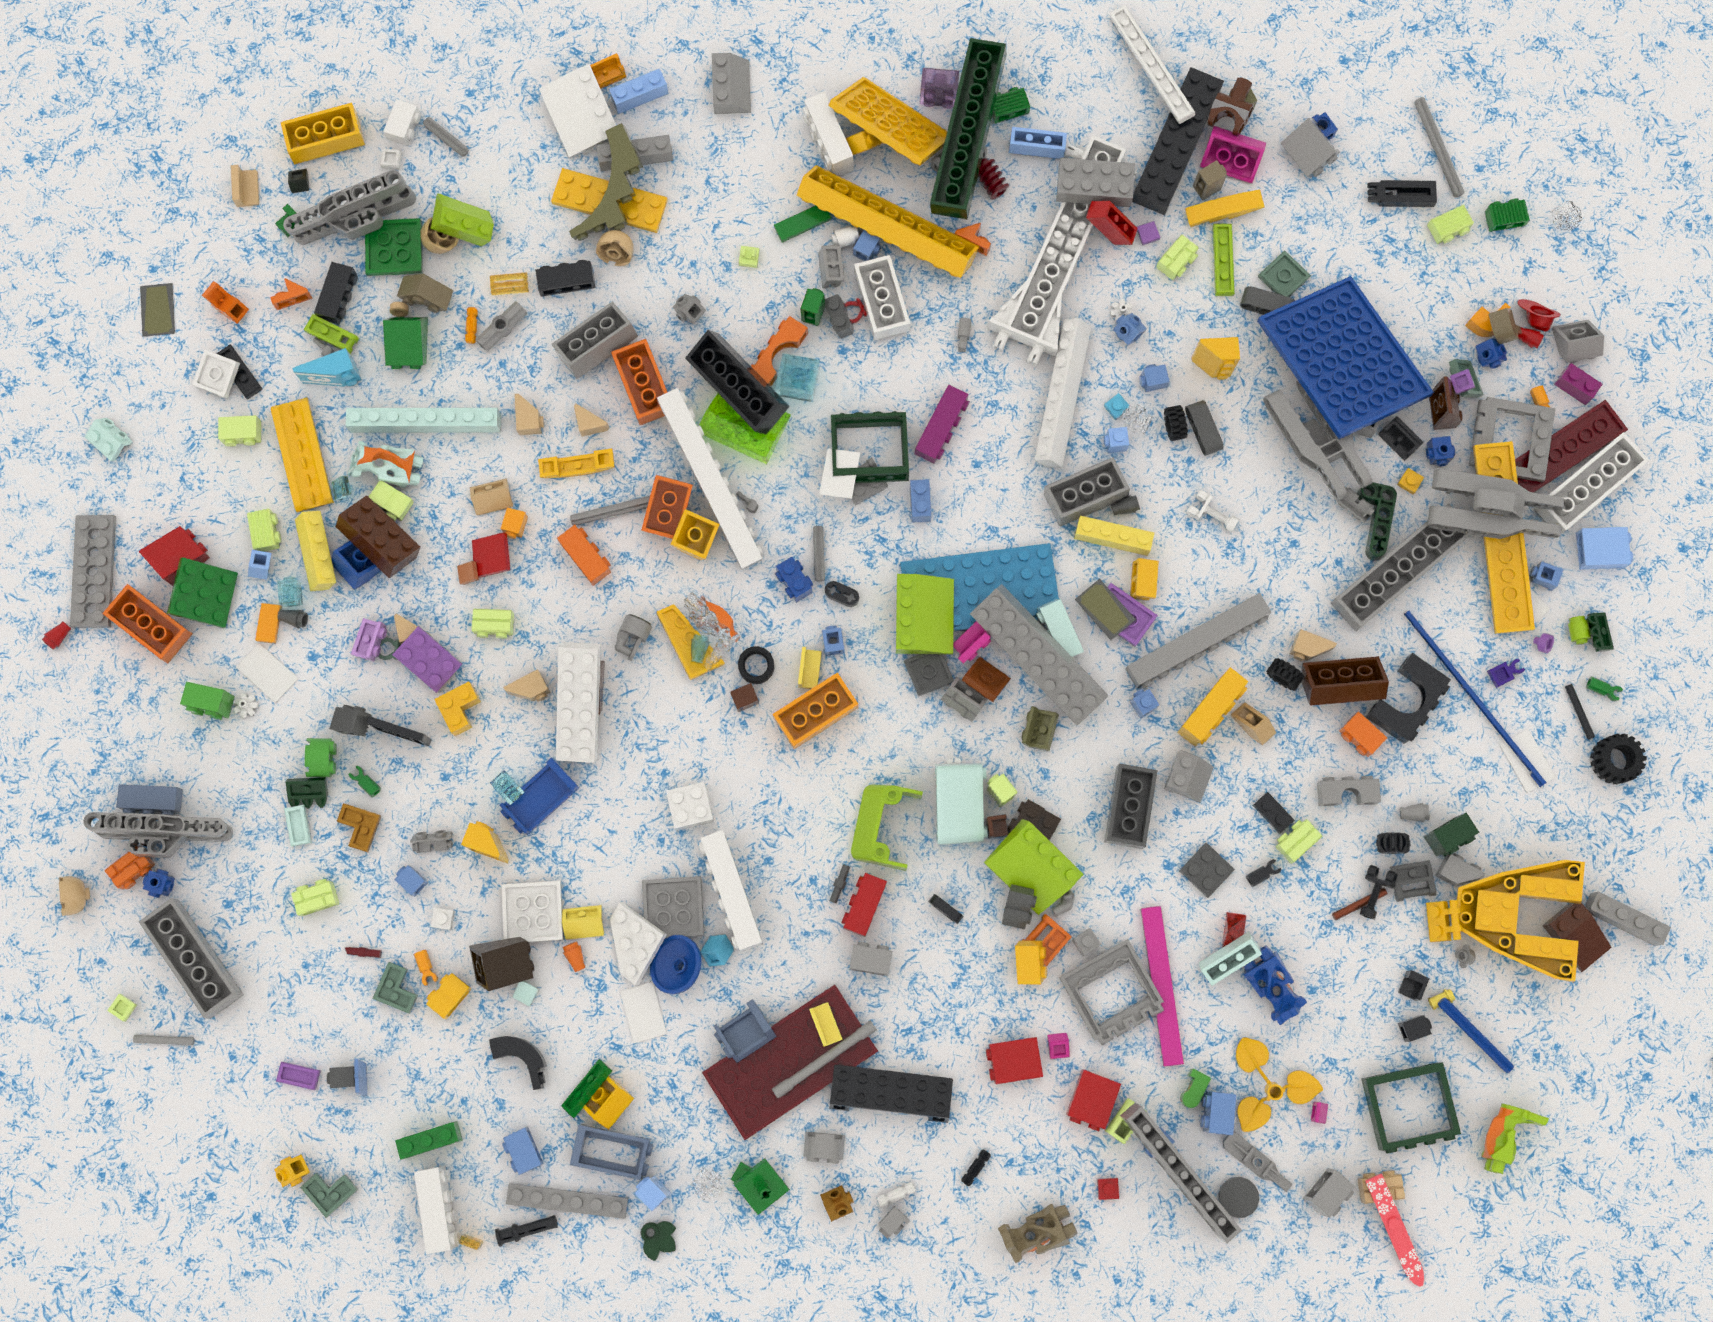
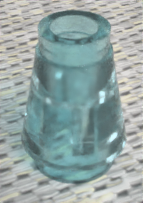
M694 634L693 639H691V662L703 663L710 643L708 636Z

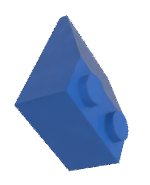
M351 541L335 549L332 553L333 567L354 590L370 581L381 571Z

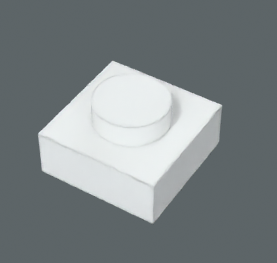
M434 908L430 927L451 930L455 911Z

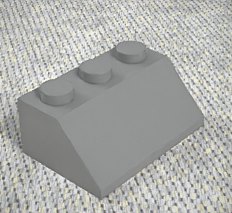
M712 53L714 114L751 113L749 60L732 53Z

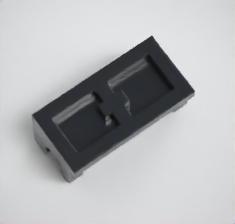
M1398 416L1378 434L1404 461L1424 443Z

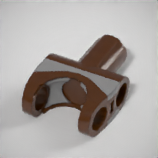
M1238 77L1230 95L1219 92L1211 107L1208 126L1213 127L1222 117H1231L1235 121L1232 134L1239 136L1246 126L1254 107L1253 104L1245 102L1252 82Z

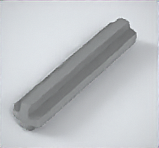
M427 117L424 120V126L459 155L464 157L469 152L468 147L432 118Z
M814 526L815 581H824L823 527Z

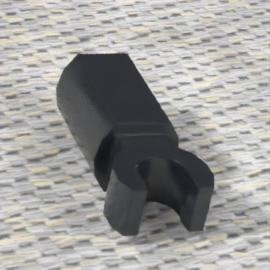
M1273 859L1267 863L1266 867L1262 866L1246 875L1249 884L1254 887L1270 878V874L1280 873L1281 868L1277 870L1271 868V865L1276 860Z

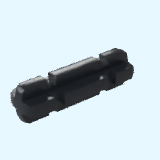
M984 1149L981 1150L978 1159L976 1158L967 1170V1175L965 1174L961 1179L967 1186H971L974 1177H977L985 1166V1161L987 1162L991 1157V1154Z

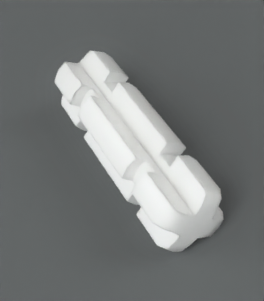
M909 1182L904 1187H898L888 1192L887 1195L879 1196L877 1198L879 1206H887L889 1202L893 1203L906 1197L905 1195L915 1193L914 1185L912 1182Z

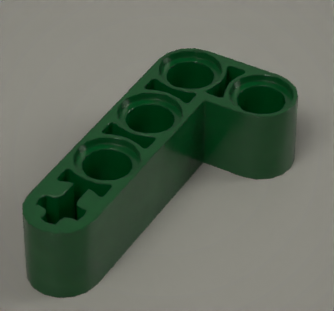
M1372 482V484L1360 488L1357 494L1360 501L1363 498L1368 503L1374 505L1373 509L1375 511L1372 513L1365 554L1368 559L1376 561L1387 551L1397 492L1391 486ZM1364 489L1370 490L1371 496L1366 495ZM1382 493L1388 494L1390 500L1383 498ZM1379 511H1384L1387 518L1381 517ZM1376 529H1381L1383 536L1378 535Z

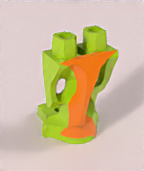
M1501 1103L1499 1114L1493 1118L1486 1135L1485 1150L1482 1152V1158L1487 1159L1484 1170L1503 1174L1505 1165L1512 1164L1517 1150L1515 1142L1516 1131L1514 1130L1516 1124L1527 1123L1545 1126L1549 1118Z

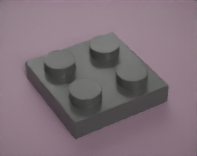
M919 654L904 660L918 697L949 685L954 681L943 654Z
M1205 843L1179 872L1209 898L1235 869L1208 843Z

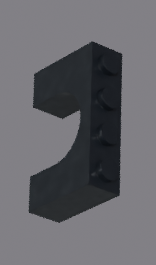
M1414 653L1407 656L1397 672L1412 681L1419 688L1422 697L1419 709L1414 713H1402L1381 699L1375 702L1366 715L1367 719L1403 744L1409 740L1412 742L1418 734L1417 728L1419 725L1423 726L1429 718L1427 716L1430 710L1433 711L1439 704L1437 699L1450 688L1448 683L1451 680Z

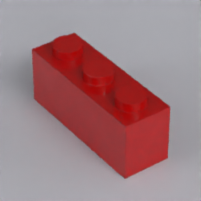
M1091 201L1086 218L1114 245H1133L1138 228L1111 201Z
M865 873L864 877H859L856 887L859 888L856 895L852 894L849 905L852 907L849 913L845 912L841 922L845 924L843 929L866 937L887 881Z

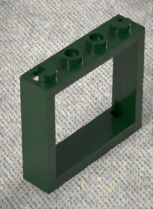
M877 411L873 413L856 412L854 414L840 413L831 415L833 476L856 475L855 483L909 481L906 412L893 411L882 413ZM900 426L902 466L836 468V450H838L837 428Z
M1443 1062L1361 1078L1378 1149L1385 1151L1386 1154L1397 1152V1148L1403 1146L1405 1149L1416 1148L1417 1143L1424 1142V1145L1435 1144L1436 1139L1443 1138L1444 1141L1456 1139L1455 1135L1461 1134ZM1436 1072L1450 1129L1387 1142L1374 1085Z

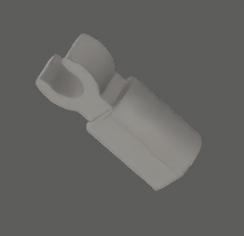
M960 318L958 352H966L971 328V319Z

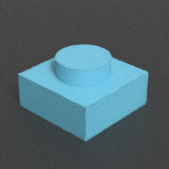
M1119 393L1104 404L1106 410L1115 420L1131 408Z

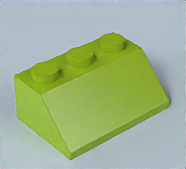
M439 193L437 194L431 224L432 230L481 247L491 242L494 223L489 211Z

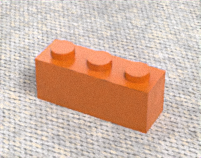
M573 525L557 537V540L594 586L611 573L609 569L611 564L605 556L602 558L597 552L600 550L594 542H588L586 539L588 535L582 527L578 529L576 525Z

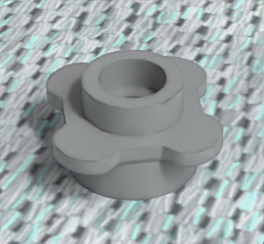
M1463 945L1461 950L1455 952V957L1460 962L1461 968H1466L1467 964H1473L1476 959L1475 952L1470 949L1469 945Z

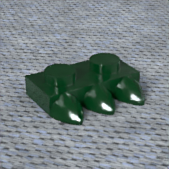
M1606 613L1588 614L1586 621L1591 629L1589 633L1593 637L1592 646L1596 652L1613 650L1614 646Z
M326 777L294 778L285 781L287 798L291 807L299 806L300 799L307 809L312 806L313 799H315L316 804L320 808L325 806L328 796Z

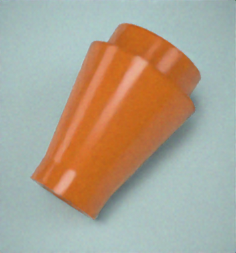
M577 941L562 947L564 950L563 954L573 967L574 972L586 968L581 945H578Z

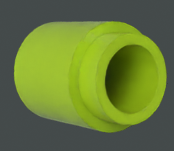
M1585 616L1569 618L1568 627L1571 642H1576V645L1588 643V639H1591V634L1589 633L1590 629Z

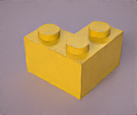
M469 681L434 699L450 732L454 736L473 728L464 711L480 703L481 700L474 686Z

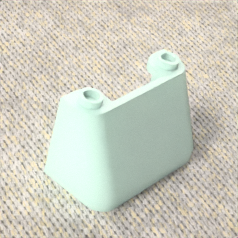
M982 763L935 764L937 779L935 780L937 845L983 842L984 838H987L988 835L987 826H984L983 779H986V768H982Z

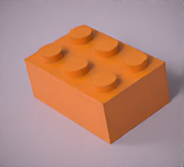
M656 474L641 531L672 539L683 511L687 509L693 484Z

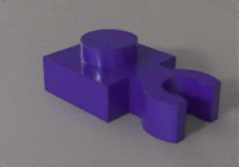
M1519 659L1512 661L1509 667L1504 662L1487 671L1496 688L1514 680L1513 674L1518 675L1525 671L1524 668L1520 670L1515 668V664L1520 661Z

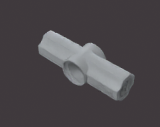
M515 301L501 315L493 318L492 324L475 339L476 342L488 352L502 337H507L511 333V329L527 315L526 310ZM500 324H506L503 329H497Z

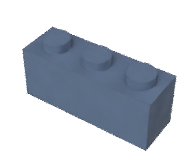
M119 784L116 808L122 809L123 813L135 814V810L142 811V814H154V811H158L164 815H174V812L181 813L183 789L166 786Z

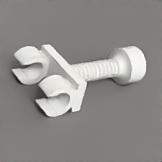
M1199 490L1195 498L1205 504L1200 511L1190 505L1186 514L1199 521L1203 513L1210 514L1211 517H1215L1218 521L1223 522L1226 525V530L1232 532L1240 519L1234 516L1227 518L1209 507L1208 505L1213 496Z

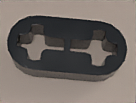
M830 581L826 584L825 595L829 599L847 607H854L858 604L859 593L855 589L836 581ZM836 586V590L841 592V594L834 592L831 595L829 588ZM851 593L854 594L856 600H851V602H848V598L843 596V594L848 596Z
M936 894L928 901L956 924L964 917Z

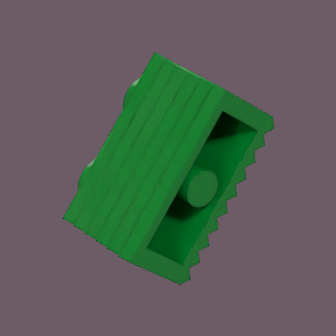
M1014 87L1003 94L998 92L992 115L995 124L1029 114L1030 104L1024 87L1020 89Z
M1515 198L1505 203L1496 201L1491 203L1485 210L1489 232L1523 227L1530 221L1524 199L1519 200Z
M807 289L800 308L801 321L815 326L819 325L825 309V295L820 289Z

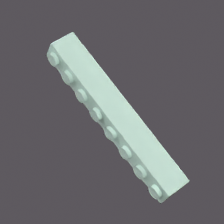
M346 408V427L351 433L501 432V413L498 408Z

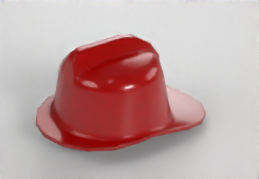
M1527 299L1517 301L1518 305L1527 311L1528 324L1535 329L1545 332L1549 331L1554 319L1561 316L1559 312Z

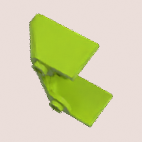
M871 784L866 786L862 795L851 847L852 857L857 861L906 871L908 864L889 861L890 850L888 846L884 843L876 842L884 804H898L902 795L921 799L923 792L894 785Z

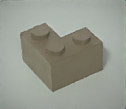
M416 274L403 277L397 297L402 299V302L407 305H425L429 311L438 313L439 311H447L453 290L425 274Z

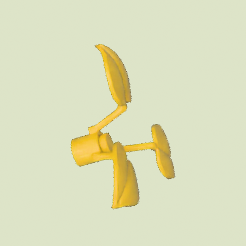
M1243 1037L1237 1045V1063L1245 1072L1249 1073L1255 1069L1258 1070L1267 1083L1264 1089L1267 1096L1261 1098L1260 1101L1254 1096L1241 1100L1237 1108V1115L1243 1132L1254 1131L1268 1122L1271 1116V1108L1263 1102L1270 1101V1099H1281L1286 1088H1288V1098L1296 1104H1305L1323 1091L1322 1085L1314 1076L1301 1070L1289 1073L1287 1076L1288 1084L1283 1087L1276 1082L1270 1081L1260 1068V1066L1268 1062L1269 1051L1262 1042Z

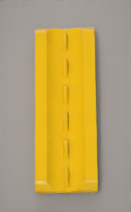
M308 397L272 406L271 413L296 512L334 503Z

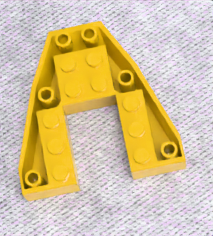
M1560 860L1501 872L1458 887L1457 903L1461 912L1459 914V922L1462 925V932L1501 955L1554 979L1574 983L1576 979L1579 941L1516 934L1519 897L1581 904L1585 862Z

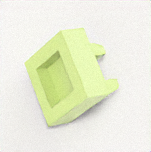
M741 246L739 266L757 268L760 249Z
M118 994L107 1011L126 1022L137 1004L124 995Z

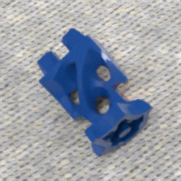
M1265 945L1260 948L1262 952L1261 960L1258 962L1253 960L1244 966V977L1250 982L1260 998L1266 997L1271 1001L1274 1007L1271 1019L1273 1022L1277 1020L1278 1024L1282 1025L1288 1019L1298 1015L1301 1007L1307 1001L1292 991L1288 984L1294 983L1291 974L1286 969L1277 951L1273 953ZM1277 971L1282 972L1285 977L1283 978ZM1263 980L1266 984L1265 987L1259 986L1258 981ZM1273 987H1280L1281 992L1279 995H1274Z

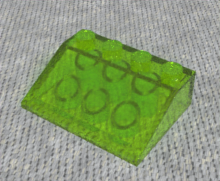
M717 393L699 425L705 434L704 436L767 464L791 414L785 412L767 435L755 432L723 397Z

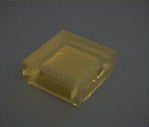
M466 1234L461 1235L459 1244L475 1250L481 1248L483 1240Z

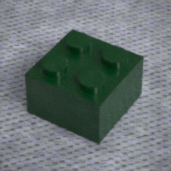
M1466 812L1454 817L1423 837L1436 856L1443 855L1445 857L1458 851V845L1461 847L1476 839L1475 835L1480 832Z

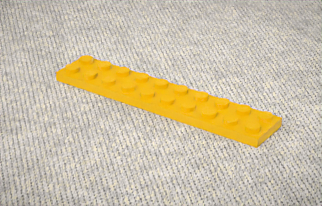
M1513 441L1473 446L1476 474L1509 479L1518 484ZM1519 533L1503 539L1483 537L1495 634L1535 630L1524 534Z

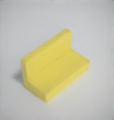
M802 646L798 688L812 689L818 685L822 651L806 650V647Z
M602 905L562 909V926L565 939L603 936Z
M828 1002L809 1009L824 1047L843 1040Z

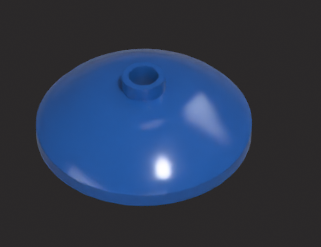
M672 935L664 939L650 964L652 981L660 991L667 994H680L688 990L695 983L701 970L702 961L697 944L689 937L683 935Z

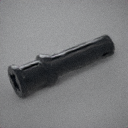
M553 1215L519 1226L518 1224H512L511 1227L499 1230L497 1228L495 1229L498 1246L502 1247L503 1244L512 1241L519 1242L522 1237L558 1228L556 1216Z

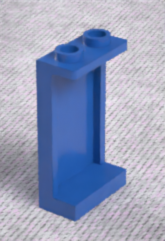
M552 757L546 762L547 765L505 803L499 805L502 808L500 812L507 820L511 818L515 822L513 826L520 834L523 832L527 835L530 834L579 789L578 785Z

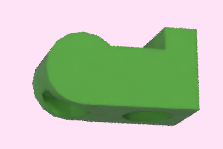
M1190 1069L1187 1076L1191 1077L1192 1080L1187 1090L1181 1094L1180 1101L1183 1106L1194 1108L1200 1103L1211 1077L1195 1069Z

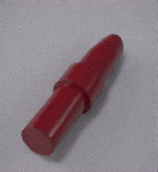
M345 947L347 954L357 955L358 957L381 958L382 955L381 950L365 947Z

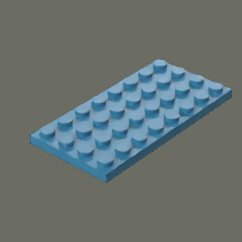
M1051 543L900 562L901 574H920L954 579V632L965 631L976 622L970 613L1001 584L1037 621L1036 613L1038 611L1036 608L1059 599Z

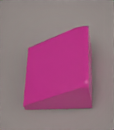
M1067 1033L1047 1035L1050 1059L1070 1057Z
M1321 1102L1313 1103L1311 1122L1326 1124L1328 1104Z

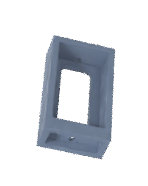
M579 1124L570 1165L641 1180L643 1176L647 1175L649 1164L645 1163L647 1156H651L653 1144H650L651 1139ZM594 1137L638 1147L640 1152L637 1165L633 1167L584 1156L583 1149L586 1138Z

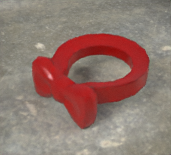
M857 298L856 301L845 303L846 307L851 305L859 306L861 310L855 319H850L852 324L857 323L862 316H867L860 298Z

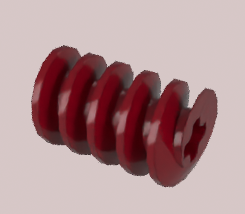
M984 158L981 161L978 177H980V182L984 183L983 187L987 189L990 199L994 200L1004 194L1010 185L1008 183L1003 184L1006 181L1005 177L999 178L1002 175V171L996 172L999 166H992L995 163V159L989 160Z

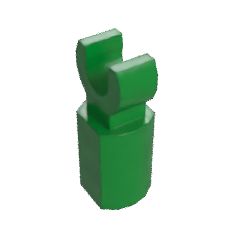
M1592 676L1586 685L1587 689L1603 696L1607 695L1612 701L1620 699L1614 695V691H1623L1620 686L1612 687L1609 683Z
M356 766L359 774L354 776L349 773V777L352 780L359 781L358 785L370 797H375L381 791V787L368 775H364V770L360 766Z

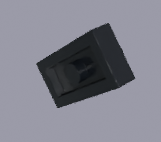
M1266 792L1252 805L1279 834L1295 821L1269 792Z

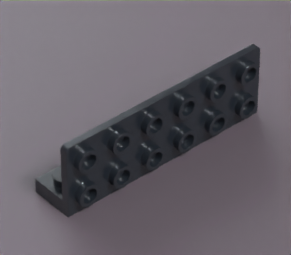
M834 1065L829 1109L849 1111V1107L928 1116V1121L948 1123L953 1079Z

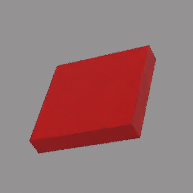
M503 532L472 540L473 561L477 565L478 578L510 571L507 533Z

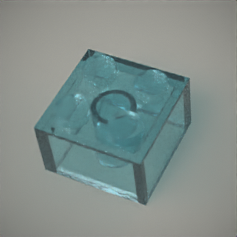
M783 353L776 384L777 394L781 397L813 402L820 370V360Z

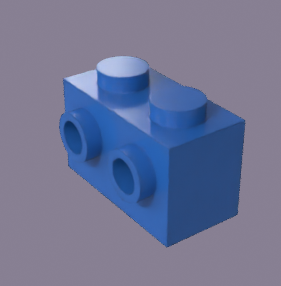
M790 557L776 566L777 572L775 575L780 583L784 582L787 587L785 591L789 598H794L797 603L812 594L811 586H813V583L808 575L805 577L802 573L803 567L799 560L795 561L793 557Z

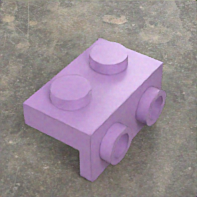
M363 618L351 655L374 662L375 658L380 654L381 641L387 634L386 625L380 621L375 622Z

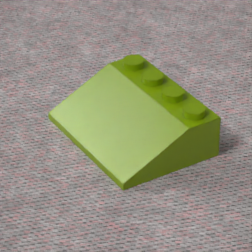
M897 574L896 654L953 655L954 579L920 574Z
M1024 819L1017 824L983 862L1009 888L1013 884L1034 889V896H1037L1035 907H1031V909L1037 915H1040L1069 891L1083 876V873L1030 821Z

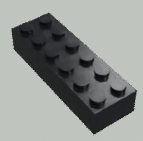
M707 330L685 357L755 432L767 435L790 407L719 333Z

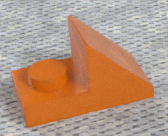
M981 223L955 231L956 235L980 246L978 252L987 256L991 243L985 237L977 236Z
M286 278L284 280L288 291L278 292L275 296L270 297L272 304L277 310L313 299L307 288Z

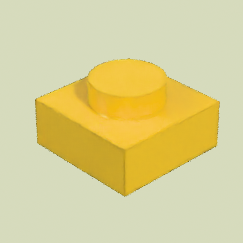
M1407 468L1397 485L1414 494L1424 477Z

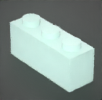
M1055 599L1036 608L1038 611L1036 616L1039 623L1044 624L1046 631L1071 657L1084 652L1061 599Z
M1248 931L1199 962L1202 973L1211 986L1261 956L1262 952Z

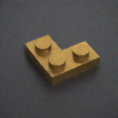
M343 803L337 822L354 827L348 846L369 852L381 815Z

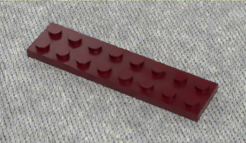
M1604 400L1551 436L1544 482L1517 478L1518 485L1529 492H1536L1616 439L1623 432L1625 433L1628 428L1609 403ZM1530 450L1515 459L1516 466L1528 467Z

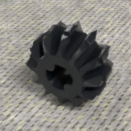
M1381 833L1377 835L1376 840L1377 851L1382 854H1405L1410 851L1411 844L1409 835L1406 833Z

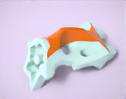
M358 441L357 447L351 455L347 475L360 477L362 472L368 471L378 475V480L395 484L401 488H405L407 485L417 486L420 481V474L412 473L411 470L412 467L420 469L423 458L414 455L415 450L395 448L389 445L372 448L368 447L363 441ZM377 459H381L383 461V465L376 466L374 464ZM387 471L393 472L394 476L387 475Z

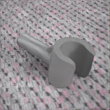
M317 338L313 339V342L323 349L322 356L334 353L330 346L323 344Z
M738 491L736 495L748 503L746 509L751 513H756L758 509L757 502L747 498Z

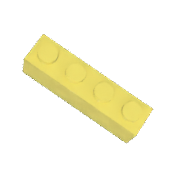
M321 511L302 512L295 519L310 591L329 590L336 583Z
M1085 516L1079 517L1074 535L1076 540L1148 556L1154 538V532Z

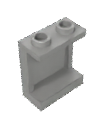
M1314 118L1305 120L1281 142V145L1307 177H1317L1324 171L1323 167L1336 161L1337 155L1340 153L1317 127L1318 123Z

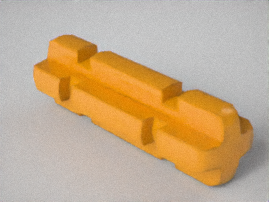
M475 307L467 308V334H465V341L469 344L476 342V317L478 310Z

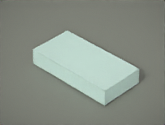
M305 805L284 808L291 847L312 843Z

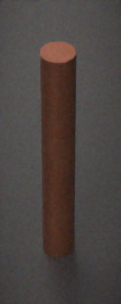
M1382 888L1379 892L1378 899L1387 895L1385 888ZM1371 894L1332 913L1333 918L1338 920L1366 906Z

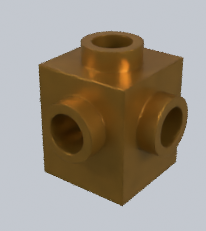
M842 1185L820 1195L831 1222L853 1212L851 1203H854L849 1191L845 1192Z

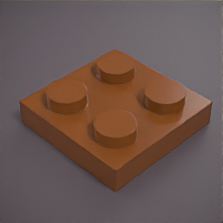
M979 657L964 675L962 681L985 698L994 702L1011 678Z

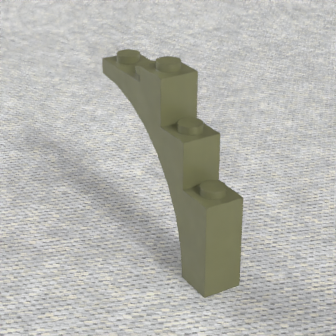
M622 123L605 131L610 144L612 158L608 187L594 212L580 225L569 231L571 237L575 240H584L589 237L588 234L594 231L598 233L605 230V226L609 230L621 231L625 228L624 225L628 224L619 203H628L632 200V197L636 196L627 175L630 174L631 176L639 173L643 165L628 131Z

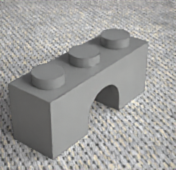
M1352 776L1342 777V780H1334V777L1322 778L1323 781L1317 783L1318 806H1338L1342 804V793L1344 790H1350L1356 795L1357 805H1375L1381 802L1379 779H1373V776H1362L1360 780H1354Z

